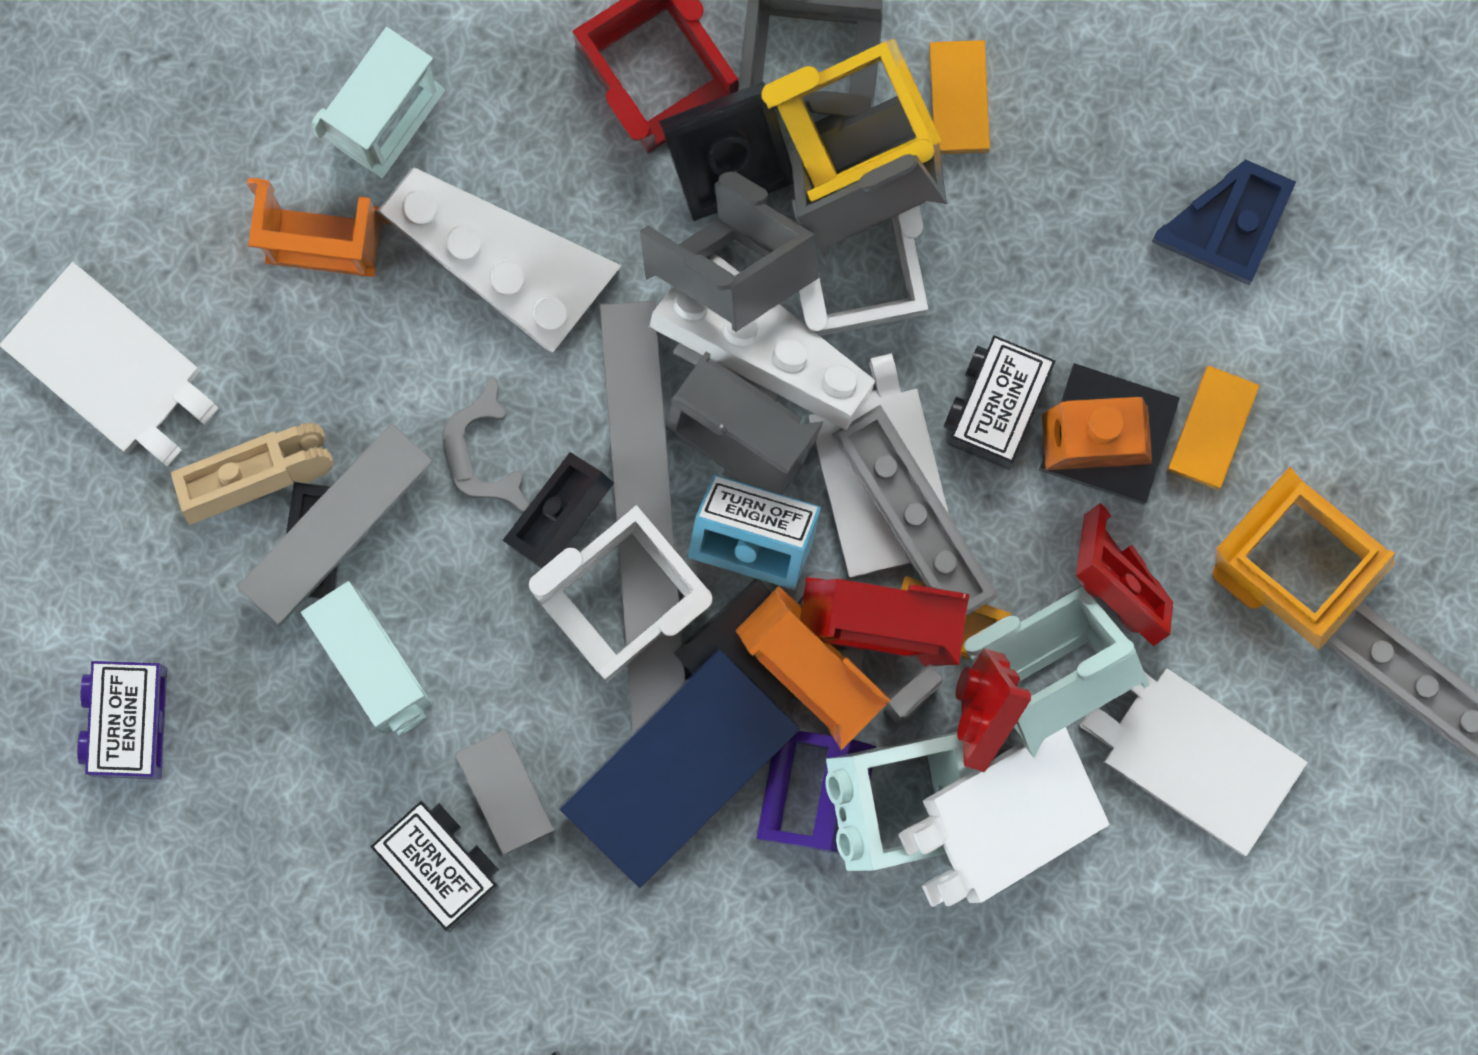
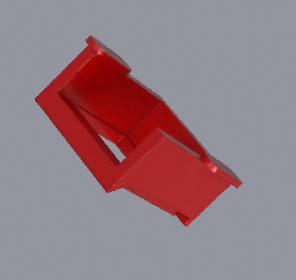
M620 0L572 31L576 47L580 50L607 91V104L630 138L640 141L647 154L666 143L659 124L660 120L732 94L739 89L737 76L699 22L704 14L703 5L699 0ZM667 10L713 79L649 121H646L600 52Z
M806 577L800 620L824 643L908 657L917 656L924 667H927L929 664L932 666L959 665L970 594L919 585H908V590L837 578L825 580Z

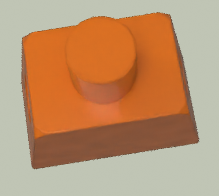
M1143 397L1060 402L1042 414L1045 470L1152 464L1149 411Z

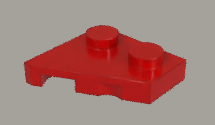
M1099 503L1084 514L1076 576L1085 591L1095 598L1100 597L1109 605L1129 631L1139 633L1151 645L1155 646L1171 633L1174 602L1159 581L1149 572L1144 560L1133 545L1128 546L1123 551L1120 550L1106 530V521L1112 516L1106 507Z
M983 648L971 668L965 667L956 686V699L961 701L962 711L957 738L963 741L964 766L982 772L987 770L1031 701L1029 690L1017 687L1020 677L1015 670L1010 669V662L1005 654Z

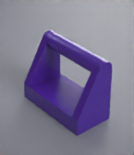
M798 731L770 760L756 839L840 854L836 842L839 827L835 805L830 800L826 789L827 763L825 764L813 836L780 831L796 744L828 749L827 758L869 750L877 746L852 739L841 750L831 735ZM873 767L867 768L870 780Z

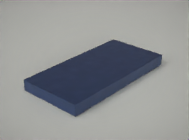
M718 648L560 806L559 810L631 881L641 888L800 730V727L725 652Z

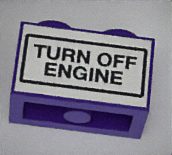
M91 661V674H83L80 689L82 708H89L88 731H80L77 744L78 763L86 764V775L103 778L162 780L167 667L160 663Z

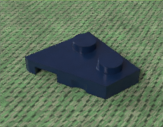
M1245 159L1225 175L1220 182L1195 199L1189 207L1169 223L1159 228L1153 237L1152 243L1250 285L1296 181Z

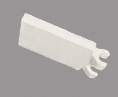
M73 261L0 343V346L127 455L140 443L164 465L169 467L182 450L157 428L173 409L180 404L203 425L219 410L207 396L191 384L201 372L199 368Z
M892 353L870 358L869 366L872 378L875 380L874 386L876 390L871 392V395L854 420L881 405L948 513L918 390L900 391ZM816 414L809 415V423L823 421L815 447L848 578L851 579L911 564L832 437V434L841 429V427Z
M1167 668L1163 670L1157 681L1144 672L1149 686L1144 688L1140 683L1127 691L1136 699L1120 723L1099 708L1086 715L1079 727L1111 748L1103 761L1105 765L1243 857L1248 855L1308 763Z
M1065 727L1044 739L1034 758L1025 746L1020 743L994 758L985 772L974 770L923 800L929 817L903 830L898 836L907 855H912L919 850L922 855L928 854L943 845L953 868L922 885L931 907H935L943 901L946 906H951L967 897L969 903H982L1110 824Z

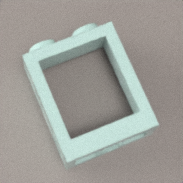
M347 581L301 611L310 628L378 730L384 734L392 730L400 736L427 718L422 710L432 704V702L361 593L350 581Z
M957 732L938 734L826 759L828 768L826 789L830 800L835 805L839 827L836 835L837 848L841 857L845 860L847 871H873L946 854L943 845L923 855L920 850L912 855H907L903 846L886 850L882 849L867 768L927 755L935 794L975 770L964 766L963 741L958 740Z

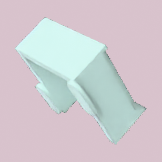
M386 26L328 109L322 108L314 117L311 128L315 136L322 138L328 132L336 148L383 179L445 91L434 79L430 67L433 58ZM418 85L422 86L423 90L380 149L377 142Z
M1083 587L1021 622L1016 616H1007L968 638L964 643V648L972 666L983 648L1005 654L1010 662V669L1017 672L1020 681L1087 642L1097 652L1094 656L1080 663L1076 671L1031 696L1030 703L1012 731L1033 758L1044 739L1140 683L1144 688L1149 686L1133 642L1127 639Z

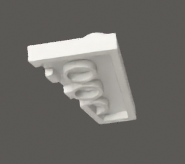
M714 252L706 257L734 276L740 273ZM672 286L652 313L649 324L650 328L702 355L707 351L711 354V360L720 363L726 368L845 430L848 429L871 395L875 380L822 337L810 330L780 304L735 332L732 330V324Z

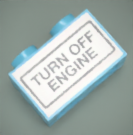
M714 474L695 517L687 558L795 590L813 545L821 507Z

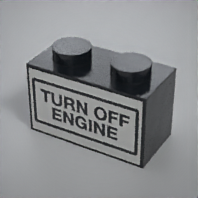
M993 335L988 349L977 345L965 373L966 377L974 380L966 400L955 397L943 426L953 431L948 445L1010 470L1056 360Z
M420 801L370 847L446 932H451L500 887L491 878L499 869L478 845L468 852L456 839L454 834L461 829V826L440 803L430 810L424 802Z

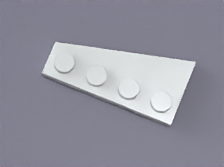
M415 167L410 169L377 211L549 352L555 351L622 266Z

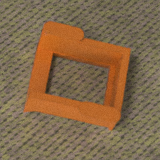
M260 178L247 179V186L255 194L248 247L261 248L265 254V264L374 277L382 223H391L377 212L380 207L374 206L370 198L358 197L356 219L283 210L274 196L275 189L270 181Z
M778 586L736 629V632L749 653L755 654L756 658L826 725V728L842 750L891 700L847 657L845 658L832 644L822 642L800 620L802 607L785 590Z

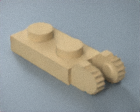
M307 422L306 424L301 423L298 427L294 426L278 433L273 431L170 472L181 511L189 526L294 484L293 481L309 483L317 480V477H323V475L328 474L329 470H332L331 466L334 464L331 453L328 452L327 448H322L324 446L323 442L326 441L323 428L314 422Z

